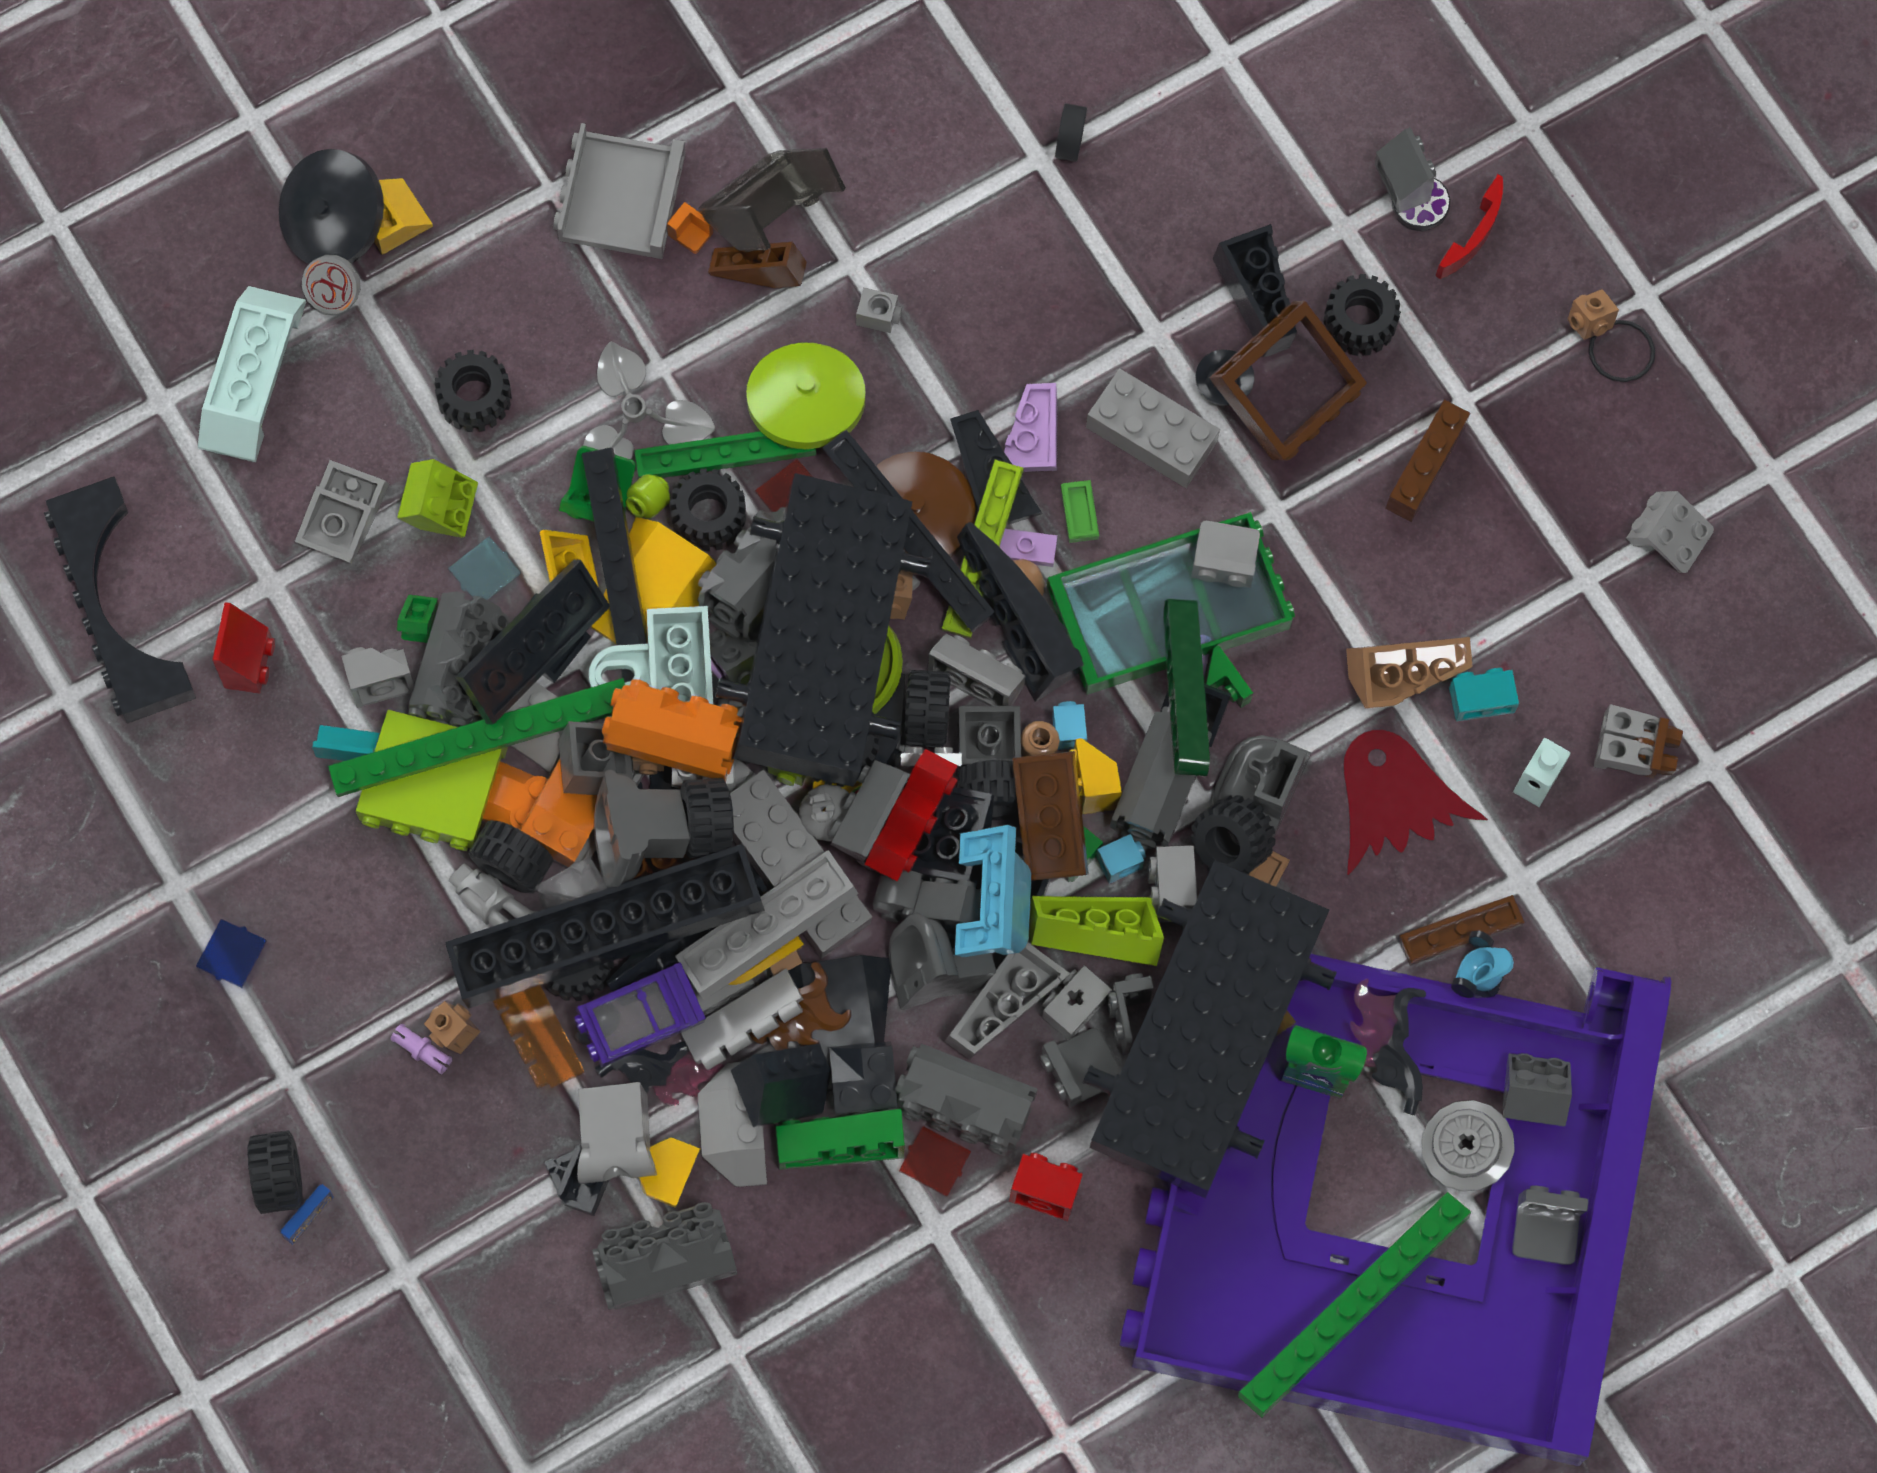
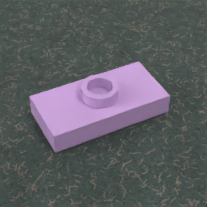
M1005 529L1000 548L1012 560L1026 559L1035 565L1053 567L1057 535Z

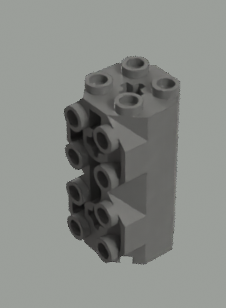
M782 507L777 512L768 513L760 510L755 516L780 523L783 520L785 508ZM751 526L747 531L742 530L738 534L734 545L738 547L736 552L723 551L716 562V566L711 572L706 571L698 583V586L702 588L698 597L699 606H708V610L712 614L708 619L714 626L731 637H738L743 633V637L748 638L761 623L777 549L776 540L749 535Z
M458 591L442 593L409 702L410 709L408 715L460 727L471 724L472 717L480 714L456 676L509 624L508 616L502 613L499 606L479 596H473V600L464 599L465 593Z
M1163 707L1162 712L1154 713L1110 824V828L1114 831L1117 826L1120 827L1121 836L1125 837L1131 834L1135 842L1139 841L1141 845L1148 848H1155V846L1162 844L1161 847L1169 846L1192 785L1197 777L1193 775H1176L1174 772L1170 707ZM1208 731L1209 743L1212 736V733L1210 731Z
M922 1043L919 1048L913 1046L906 1062L908 1064L906 1068L908 1074L907 1076L901 1074L895 1089L898 1106L903 1109L902 1116L919 1122L920 1119L928 1121L933 1129L943 1133H948L949 1128H956L961 1131L960 1138L971 1144H977L979 1141L989 1145V1150L999 1155L1006 1156L1008 1150L1015 1151L1017 1142L1021 1138L1030 1115L1031 1103L1035 1101L1038 1089Z
M702 1202L688 1209L666 1213L663 1216L664 1223L659 1228L652 1227L650 1221L640 1220L633 1225L605 1231L601 1236L603 1241L598 1245V1248L592 1249L608 1309H622L737 1275V1268L720 1210L712 1209L710 1203Z

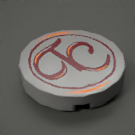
M324 255L313 260L305 268L302 277V289L307 301L316 310L325 314H339L348 310L357 301L361 290L360 278L358 273L354 272V269L351 267L352 264L337 255Z

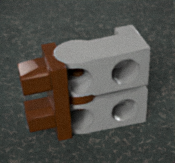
M1610 704L1604 712L1594 767L1624 770L1653 779L1657 773L1673 775L1676 771L1678 757L1663 754L1664 746L1678 749L1682 740L1683 730L1669 726V719L1657 718L1649 714Z

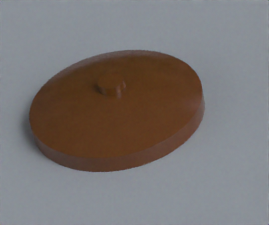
M926 452L900 453L877 464V468L899 495L905 500L913 501L912 511L947 554L952 557L961 549L957 539L958 534L965 524L969 522L974 524L975 519L974 495L963 473L946 459Z

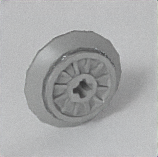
M1474 1100L1454 1102L1440 1109L1427 1123L1422 1137L1423 1160L1431 1175L1444 1186L1459 1191L1482 1190L1496 1183L1509 1169L1515 1152L1513 1132L1506 1118H1503V1115L1492 1106ZM1465 1138L1468 1141L1473 1140L1474 1148L1469 1150L1465 1147L1461 1150L1463 1146L1461 1141Z

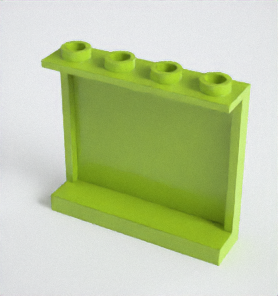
M387 710L374 752L457 727ZM508 747L364 789L359 798L356 814L365 826L379 828L381 825L391 828L392 832L399 835L408 836L409 833L420 835L422 840L430 843H438V840L450 843V846L455 849L467 851L468 848H472L476 841L500 760L505 759Z

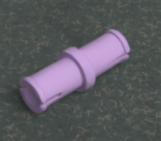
M400 1024L395 1029L404 1035L405 1039L393 1032L391 1041L409 1051L413 1059L416 1061L422 1060L438 1071L439 1074H443L448 1069L439 1063L438 1059L450 1066L452 1057L434 1047L430 1039L427 1037L421 1038L405 1027L404 1024Z

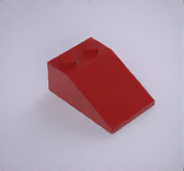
M225 602L212 660L224 688L260 694L262 684L266 685L268 682L269 667L266 664L268 656H273L275 638H272L267 626L232 603Z

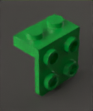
M584 445L577 451L570 487L561 500L559 511L567 513L572 518H585L594 521L582 453L598 449ZM615 455L626 513L627 491L632 485L636 464L631 459Z

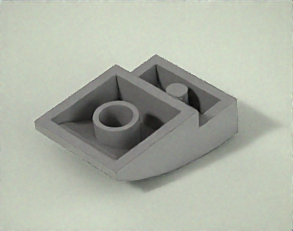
M329 460L320 486H316L295 542L352 563L371 528L389 483Z

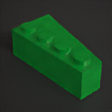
M901 1109L838 1118L822 1117L803 1123L799 1120L782 1122V1126H776L780 1170L904 1159L905 1143Z

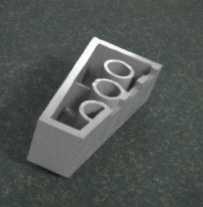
M1027 942V945L1021 952L1006 955L996 969V973L988 980L944 1042L970 1060L1060 985L1070 973Z

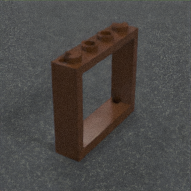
M1293 301L1209 377L1272 460L1286 461L1293 458L1299 452L1298 447L1303 442L1315 438L1320 433L1319 428L1325 422L1334 420L1341 413L1339 409L1343 405L1356 400L1361 395L1360 390L1367 384L1306 301ZM1301 321L1347 384L1282 443L1235 380Z

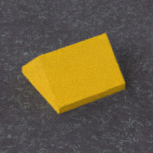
M544 529L540 531L550 582L576 559L583 562L598 586L587 535Z

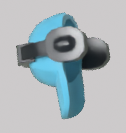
M1479 930L1472 931L1469 936V942L1476 949L1468 953L1462 960L1451 988L1456 994L1465 998L1494 997L1500 990L1499 987L1504 975L1508 974L1513 968V957L1505 948H1493L1494 940L1487 933Z

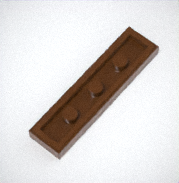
M1511 895L1399 935V940L1411 966L1471 944L1469 936L1472 931L1479 930L1492 937L1523 926L1525 922L1514 896Z

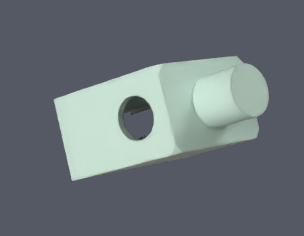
M1544 738L1513 792L1540 807L1571 753L1549 739ZM1529 780L1539 784L1540 788L1532 786Z

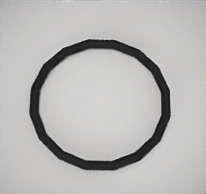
M1615 320L1614 325L1632 326L1641 331L1648 339L1651 348L1648 365L1636 376L1622 378L1610 375L1603 371L1596 362L1593 349L1597 336L1591 338L1589 345V355L1592 364L1601 375L1612 381L1629 382L1638 380L1650 370L1654 363L1656 349L1652 337L1643 327L1632 321Z

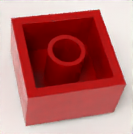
M1030 1153V1156L1023 1154L1011 1188L1009 1202L1068 1222L1083 1174L1077 1172L1078 1168L1073 1165L1060 1163V1166L1049 1163L1048 1158L1043 1155Z

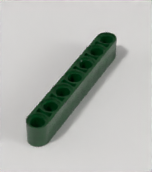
M1166 599L1163 609L1174 772L1176 775L1207 776L1210 765L1198 602L1197 600Z

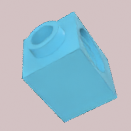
M1066 701L1059 703L1058 706H1053V727L1057 730L1060 739L1058 750L1074 749L1075 739L1082 738L1087 742L1084 704L1076 705V702Z
M1131 834L1099 848L1096 858L1110 884L1141 870L1144 864L1143 858H1146V854L1139 841L1135 842Z

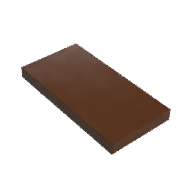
M1075 751L1012 758L1024 862L1031 870V881L1088 875Z

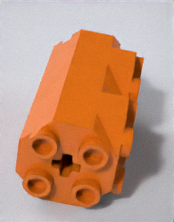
M632 679L630 685H624L622 690L615 688L611 700V706H613L612 717L605 718L602 728V734L604 735L603 744H606L607 750L711 779L723 778L725 782L727 781V774H730L735 760L733 756L737 742L736 735L739 732L742 718L737 715L739 710L729 704L713 705L707 699L700 696H691L689 702H683L678 699L679 692L667 687H662L661 690L649 687L648 683L638 679Z

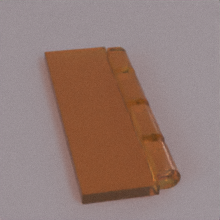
M541 985L493 1000L497 1011L508 1006L510 1008L500 1015L510 1036L515 1037L522 1033L524 1035L514 1041L523 1062L529 1064L537 1060L538 1063L528 1068L537 1088H542L549 1084L552 1089L585 1073Z

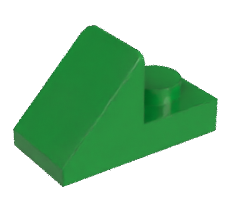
M408 594L397 620V631H402L401 638L403 640L428 643L436 616L438 598Z
M1219 645L1214 647L1206 684L1215 688L1224 685L1223 690L1231 694L1230 701L1232 703L1236 701L1239 707L1242 708L1251 702L1253 692Z

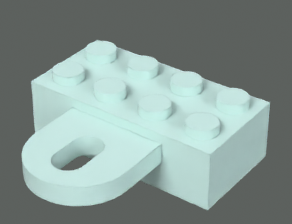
M708 606L647 609L648 644L608 647L595 656L589 668L590 687L606 683L602 679V674L607 670L629 669L635 675L633 679L642 680L648 683L649 687L659 690L662 687L674 689L679 692L678 699L683 702H689L691 696H700L707 699L710 704H713Z

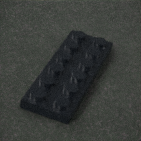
M574 559L456 676L486 724H495L610 608L609 603L581 560Z

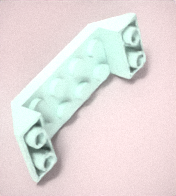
M248 286L238 298L202 407L198 449L256 462L264 438L261 426L292 328H298L306 304L305 299Z

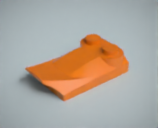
M500 761L482 821L486 823L490 820L500 821L520 829L548 779L543 776H534Z

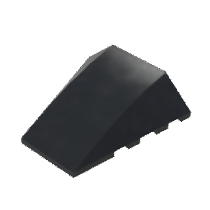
M859 955L818 961L828 977L826 994L832 1009L839 1014H844L848 1009L851 1010L850 1021L844 1028L836 1031L819 1029L815 1030L812 1034V1038L820 1041V1046L830 1070L829 1047L884 1042L891 974L889 958ZM813 962L799 964L788 970L798 989L814 982L816 974L811 967ZM831 1074L827 1091L833 1090Z

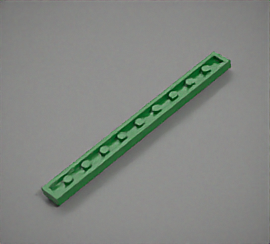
M621 678L507 712L495 724H486L484 720L330 765L328 767L336 795L341 797L562 731L569 721L588 723L612 716L613 706H611V700L615 688L622 690L625 681Z
M1447 1192L1239 1392L1238 1398L1263 1418L1468 1220L1471 1211Z

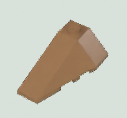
M1470 637L1346 649L1349 680L1365 708L1395 706L1403 702L1404 699L1414 694H1419L1427 688L1473 667Z

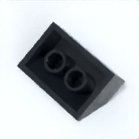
M820 1043L755 1054L731 1069L753 1127L816 1116L824 1112L831 1070Z

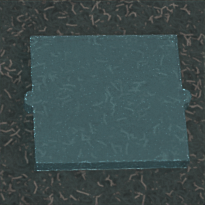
M487 537L448 568L460 582L463 591L467 590L472 597L479 596L486 600L521 574L519 569L508 558V553L502 551L490 537Z

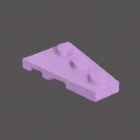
M1056 383L1026 384L1015 415L1016 419L1012 431L1005 443L1004 453L1012 465L1024 468L1023 472L1057 471Z

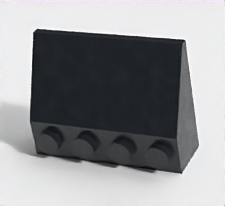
M907 779V781H906V783H905V785H904L902 791L904 790V788H905V786H906V784H907V782H908V779ZM954 787L950 796L945 794L934 814L938 818L930 834L924 833L913 854L917 856V860L911 871L922 874L921 879L930 882L931 878L934 880L936 878H944L953 881L954 884H958L959 880H967L976 883V889H981L983 864L973 866L959 864L960 834L991 828L994 795ZM868 856L866 857L864 862L856 859V861L860 863L863 867H865L868 871L878 872L865 865Z

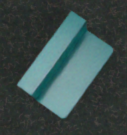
M320 725L317 741H313L312 748L317 758L347 761L373 753L380 733Z

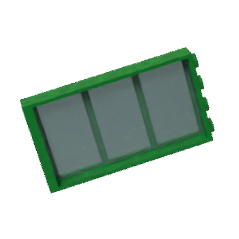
M1251 512L1218 522L1259 531L1260 538L1251 588L1234 587L1215 581L1206 582L1191 577L1200 528L1047 578L1046 588L1058 620L1065 626L1068 638L1082 656L1084 666L1078 674L1086 695L1167 669L1163 609L1166 599L1197 600L1203 656L1207 654L1212 655L1214 647L1218 645L1224 651L1290 629L1292 618H1295L1294 609L1290 601H1285L1282 593L1284 591L1283 580L1280 574L1275 575L1272 552L1269 547H1264L1261 539L1264 537L1262 526L1258 520L1254 521Z

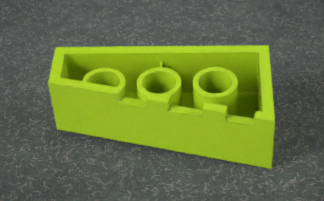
M1032 896L1029 917L1031 945L1157 966L1164 936L1151 898Z

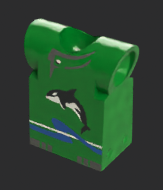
M1295 1025L1289 1038L1286 1053L1287 1063L1281 1081L1341 1099L1349 1081L1354 1082L1360 1075L1366 1061L1367 1048Z

